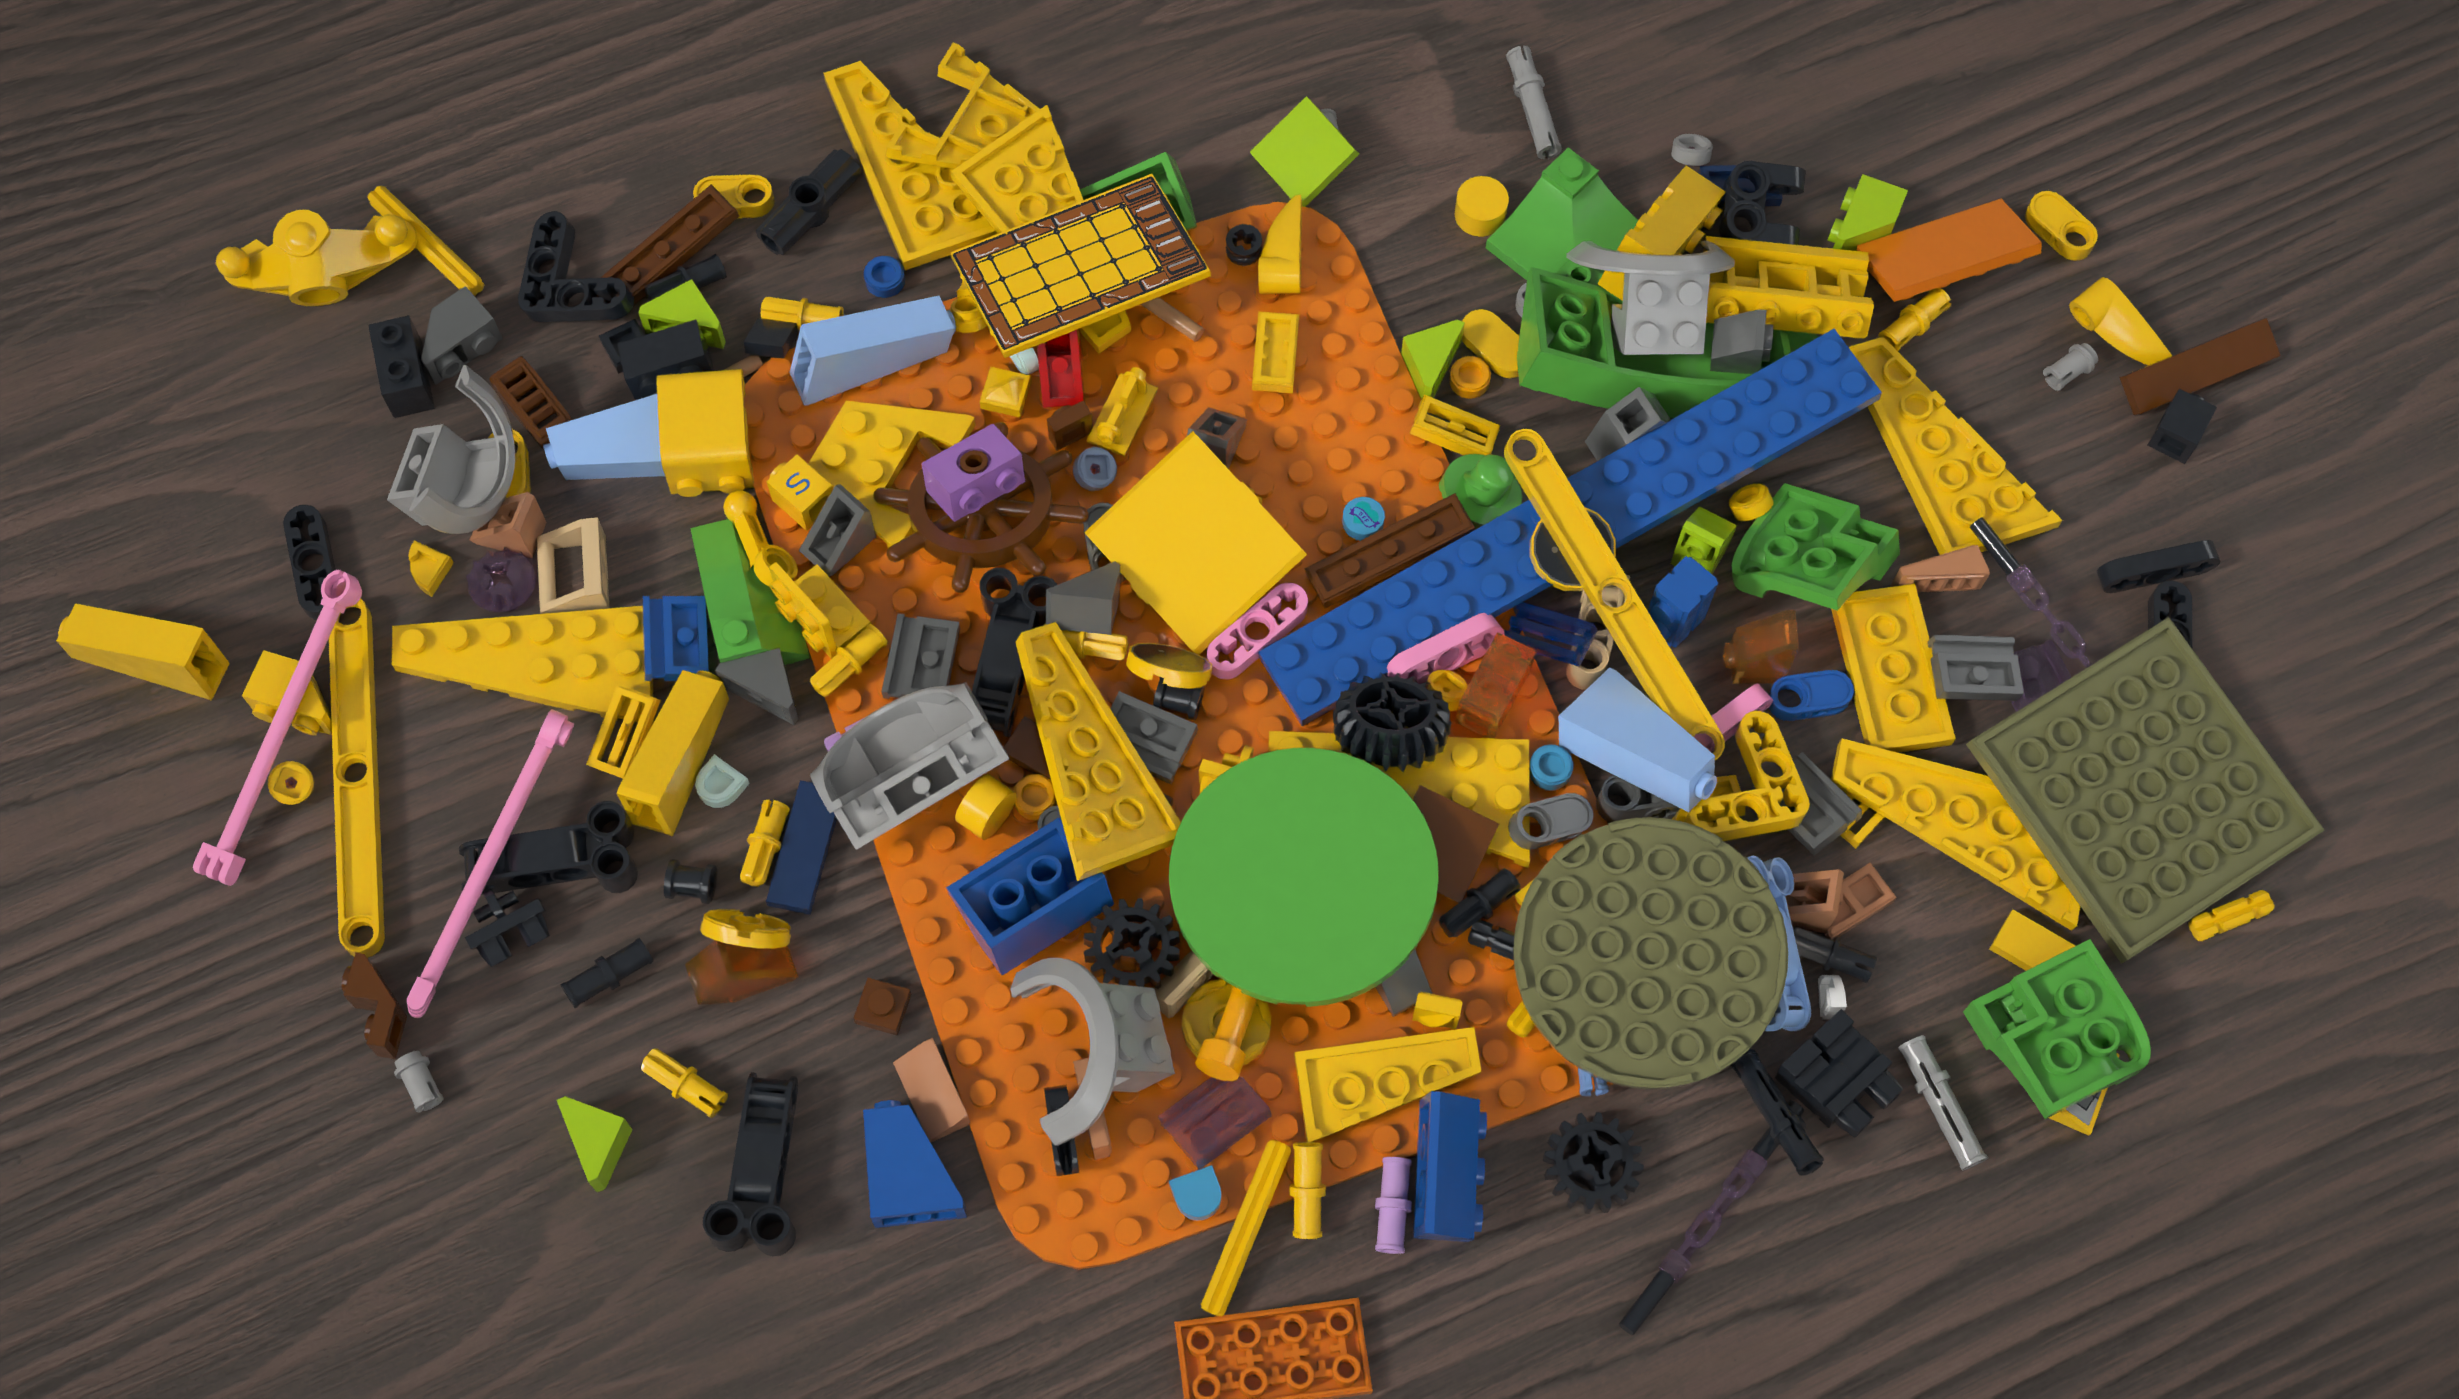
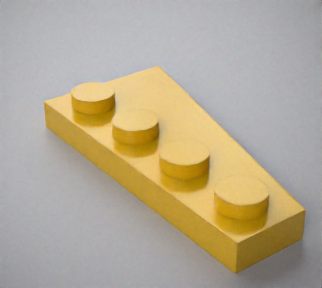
M1474 1027L1294 1053L1307 1142L1317 1141L1422 1098L1431 1091H1439L1481 1073Z

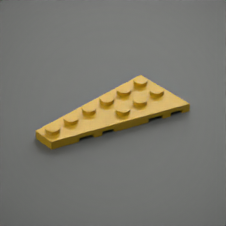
M861 61L824 73L825 83L905 271L949 256L952 251L998 234L954 182L951 176L953 168L894 160L886 157L887 145L902 122L920 130L923 129L916 123V118L907 108L903 109L891 97L890 91Z
M1883 336L1849 347L1882 392L1880 400L1869 405L1868 409L1940 555L1972 545H1978L1981 552L1987 551L1969 528L1971 524L1981 517H1984L2005 545L2059 527L2062 519L2053 510L2048 512L2035 498L2036 492L2026 482L2021 484L2006 469V462L1962 417L1958 419L1944 405L1946 400L1936 390L1933 392L1929 390L1916 376L1917 370Z
M643 606L392 626V666L396 672L446 682L447 680L471 685L472 689L486 692L490 689L508 693L510 697L571 711L579 709L598 713L603 718L606 715L617 684L653 697V678L651 681H645ZM625 698L618 718L624 719L632 698ZM645 703L641 704L635 722L639 721Z
M1269 731L1268 752L1290 748H1318L1352 756L1351 753L1342 752L1341 744L1335 741L1334 733ZM1448 737L1443 752L1436 754L1434 762L1423 761L1420 769L1407 765L1404 772L1398 767H1389L1385 772L1383 766L1375 765L1376 768L1397 782L1412 800L1421 785L1499 823L1486 854L1491 855L1492 852L1514 860L1513 863L1529 867L1530 849L1527 850L1519 847L1512 840L1508 829L1509 820L1513 814L1530 803L1529 740ZM1524 816L1522 821L1523 828L1530 835V816Z

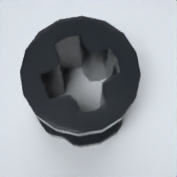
M1160 677L1153 706L1187 714L1188 719L1195 721L1202 704L1205 685L1200 688L1189 689L1171 687L1164 684V678Z
M671 859L664 878L665 898L674 899L676 895L700 898L702 903L710 904L716 889V865L708 864L706 868L681 865L679 860Z

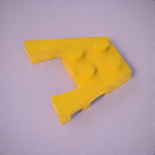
M953 42L938 65L937 76L970 90L942 137L939 138L902 122L887 145L886 157L894 160L955 169L1040 109L1009 84L1003 86L990 75L988 67L980 61L974 63L965 56V49Z
M845 401L808 464L832 484L833 489L835 485L841 484L870 510L875 533L889 548L913 534L910 517L908 514L893 507L876 503L873 498L874 491L881 487L891 488L919 439L928 437L937 446L948 449L970 436L976 425L975 417L958 413Z

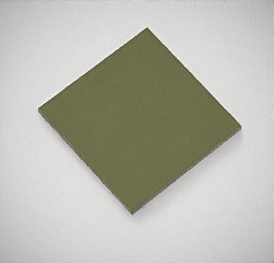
M2169 617L1966 744L2121 964L2324 831L2322 825Z

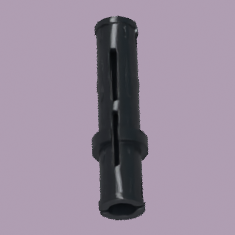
M1749 1049L1736 1062L1731 1064L1732 1069L1737 1073L1752 1100L1769 1124L1772 1140L1777 1145L1783 1147L1795 1166L1796 1172L1800 1176L1813 1173L1822 1166L1824 1158L1819 1154L1805 1131L1806 1123L1800 1115L1794 1114L1778 1086L1759 1059L1757 1052L1754 1049Z

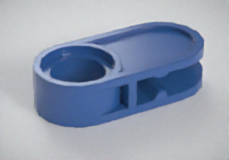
M1838 670L1784 676L1774 682L1769 692V696L1773 701L1768 708L1776 718L1783 721L1836 715L1842 713L1848 707L1854 694V685L1845 673ZM1784 689L1795 691L1800 697V704L1793 708L1782 705L1778 699V692Z

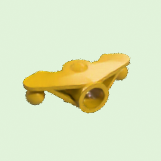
M296 210L286 214L278 222L273 232V244L267 247L256 239L241 249L228 246L217 255L216 266L225 279L237 288L289 296L292 303L302 306L330 305L344 300L348 296V290L408 255L415 248L418 235L415 228L409 222L396 215H374L364 230L330 229L328 223L315 212Z

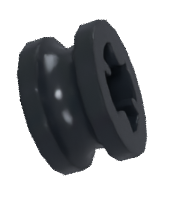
M1247 224L1236 225L1231 228L1226 237V253L1231 262L1247 266L1259 259L1262 252V236L1258 229ZM1243 240L1246 245L1251 244V248L1245 250L1242 245L1237 246V242Z

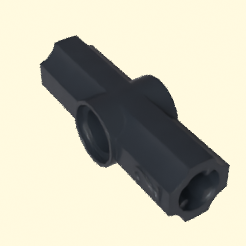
M834 149L809 176L799 177L792 182L789 187V196L756 229L757 237L774 254L784 255L809 228L818 227L826 222L829 217V208L862 174L861 167L850 154L842 149ZM810 200H813V201H814V202H812V203H804V202L810 201Z

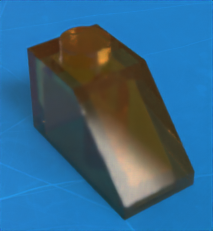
M1785 610L1736 627L1731 642L1725 643L1724 666L1725 668H1731L1732 684L1774 683L1779 678L1787 676L1799 651L1796 610Z
M714 940L685 964L698 1005L734 1003L792 982L798 978L788 945L775 949L752 948Z

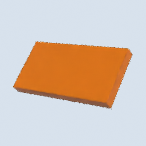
M2002 198L1857 245V251L1868 252L1869 263L1867 270L1894 302L1910 299L1914 295L1935 288H1944L1951 283L1972 276H1980L1987 271L2008 264L2020 263L2023 259L2041 254L2042 242Z
M1359 1298L1174 1322L1184 1399H1335L1372 1394L1373 1392Z

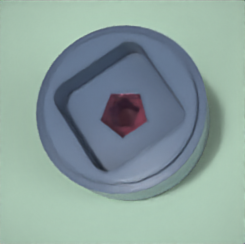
M1091 447L1077 456L1073 464V474L1077 483L1084 489L1099 491L1113 482L1117 474V464L1114 457L1107 450L1100 447Z

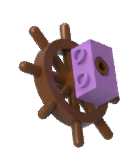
M1004 422L991 424L944 451L930 438L922 437L919 439L917 447L927 460L922 462V469L915 476L910 489L881 487L876 489L873 494V498L878 504L908 507L910 523L914 534L889 547L887 550L888 559L892 562H899L924 548L937 559L956 566L951 584L953 590L959 593L965 592L968 589L973 568L996 567L1018 559L1032 575H1043L1046 571V564L1032 549L1044 537L1050 522L1058 521L1081 524L1086 522L1089 517V513L1084 507L1053 504L1048 477L1071 464V453L1067 450H1061L1038 463L1026 453L1018 450L1007 439L1009 430ZM1028 488L1034 496V502L1008 500ZM927 509L944 510L947 515L932 522L927 515ZM1002 516L1025 519L1013 529ZM964 524L967 525L963 539L948 534ZM990 529L997 535V537L981 539L982 532Z

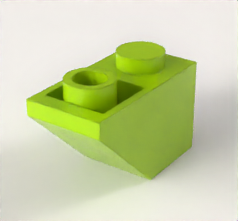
M1862 174L1857 189L1848 187L1840 208L1847 212L1844 220L1835 219L1827 241L1835 243L1833 249L1857 251V245L1891 235L1908 190Z
M1699 506L1686 520L1670 564L1676 566L1685 556L1692 557L1713 574L1731 543L1737 525Z

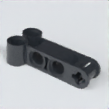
M993 568L988 570L980 580L982 604L985 612L991 618L972 693L989 719L987 721L992 729L1003 732L1004 737L1009 738L1014 726L1025 682L1015 642L1021 632L1044 626L1046 623V605L1035 606L1032 602L1036 598L1046 597V589L1056 586L1057 583L1047 576H1035L1022 586L1018 585L1015 575L1010 570ZM998 589H1005L1010 592L1003 598L990 596L991 593Z
M602 801L590 809L587 814L586 823L511 834L483 891L492 888L494 893L589 878H597L603 888L611 893L628 891L634 886L638 876L636 864L626 850L634 838L633 825L624 809L618 803ZM620 821L614 831L609 833L601 832L606 823ZM488 838L469 841L461 844L459 847V854L464 856L466 881L461 884L462 891ZM615 861L623 862V866L618 872L605 874L609 864Z
M755 1072L749 1074L727 1200L711 1204L703 1216V1228L712 1244L719 1250L725 1252L736 1251L742 1248L749 1238H752L758 1249L764 1254L781 1256L794 1245L796 1230L787 1212L780 1207L797 1102L798 1079L796 1076H791L789 1080L759 1078ZM727 1217L738 1219L736 1229L728 1235L716 1234L717 1224L722 1219ZM776 1221L784 1224L783 1231L779 1237L773 1240H766L761 1237L762 1230L767 1224Z

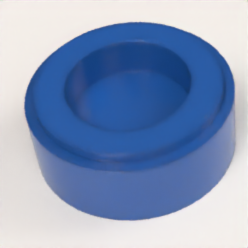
M878 256L870 260L864 269V280L868 291L881 298H888L898 294L905 285V274L902 264L891 256Z

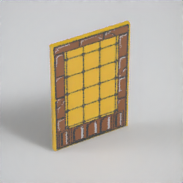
M1153 174L950 252L951 258L960 273V278L966 284L990 330V335L994 337L1004 358L1211 276L1210 269L1202 258L1199 249L1196 248L1168 201L1167 195L1164 194Z

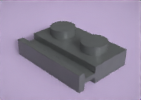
M898 614L882 687L883 698H900L921 689L948 686L960 633L959 622L920 616L909 618L905 617L904 614Z
M1934 635L1928 641V648H1932L1933 657L1930 660L1937 699L2017 701L2024 695L2018 656L2014 655L2013 652L2014 637Z
M1119 691L1110 708L1152 777L1172 785L1174 776L1198 732V725Z
M1801 752L1794 761V764L1808 795L1810 805L1802 822L1797 827L1787 830L1815 856L1845 832L1847 826L1855 820H1860L1862 818V810ZM1782 770L1777 771L1772 777L1782 776ZM1782 799V801H1781V803H1780L1779 805H1780L1781 807H1782V806H1787V805L1785 804L1784 800ZM1787 806L1790 809V812H1794V806Z

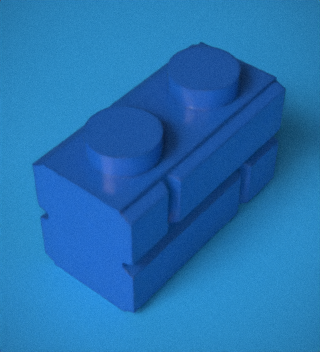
M1685 556L1673 568L1672 573H1668L1656 585L1648 608L1650 616L1670 647L1676 648L1689 635V632L1693 631L1705 619L1718 586L1717 578L1692 557Z

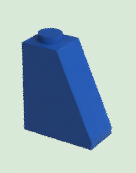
M888 1100L875 1103L873 1109H864L870 1218L875 1228L967 1218L963 1198L909 1105H901L900 1101Z

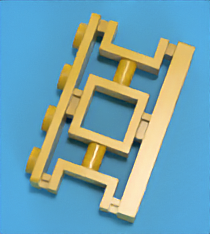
M1706 236L1705 241L1714 243L1735 260L1733 268L1722 272L1710 273L1706 323H1714L1715 319L1760 309L1767 310L1765 324H1774V330L1825 334L1835 329L1842 337L1862 339L1867 337L1874 309L1873 300L1864 297L1868 281V252Z

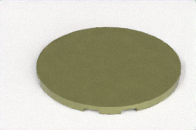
M1645 817L1614 821L1584 835L1581 834L1567 843L1552 856L1531 883L1522 902L1514 934V970L1518 989L1531 1020L1542 1036L1558 1053L1579 1069L1604 1081L1630 1088L1669 1089L1686 1086L1711 1077L1736 1062L1754 1045L1771 1022L1780 1003L1788 971V943L1783 916L1779 911L1768 883L1758 869L1746 856H1742L1732 846L1722 841V838L1701 827L1666 818Z

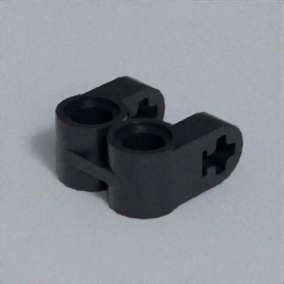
M1744 161L1738 164L1725 180L1723 190L1726 193L1724 194L1723 217L1719 225L1720 236L1722 238L1799 245L1800 229L1798 227L1766 222L1765 202L1766 193L1780 195L1802 194L1804 192L1806 170L1796 166L1756 161ZM1738 179H1749L1755 186V192L1747 193L1741 190L1738 185ZM1743 217L1747 219L1751 225V231L1742 232L1738 230L1734 224V218Z

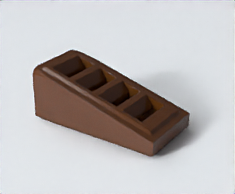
M523 356L516 358L489 378L499 398L542 449L544 448L543 445L550 443L546 428L573 420ZM533 388L536 390L519 403L517 402V399ZM544 401L546 402V405H544L536 412L528 416V412H530L532 409H534ZM555 413L557 415V418L541 429H538L536 426Z

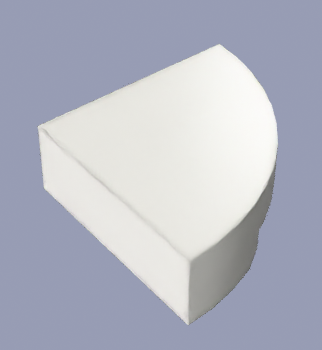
M1821 975L1818 978L1820 1017H1822V1020H1830L1840 1009L1844 1011L1847 1007L1845 989L1839 975Z

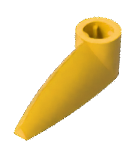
M1301 195L1291 198L1277 215L1268 231L1261 257H1259V294L1300 293Z
M2101 277L2070 302L2069 308L2072 315L2084 328L2090 331L2094 330L2109 344L2134 360L2150 365L2172 356L2129 299L2108 278Z

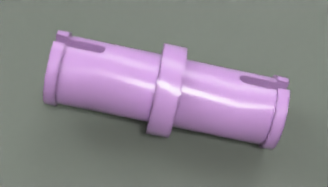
M1384 1157L1382 1161L1381 1197L1376 1198L1375 1209L1379 1210L1375 1250L1382 1253L1403 1254L1405 1251L1406 1214L1410 1213L1412 1208V1202L1408 1200L1409 1175L1412 1161L1401 1157Z

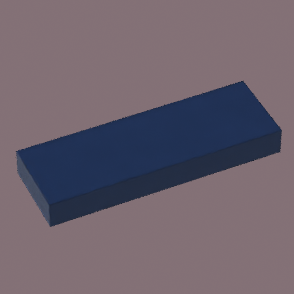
M800 780L766 899L769 907L811 915L837 821L834 812L829 813L814 784L811 782Z

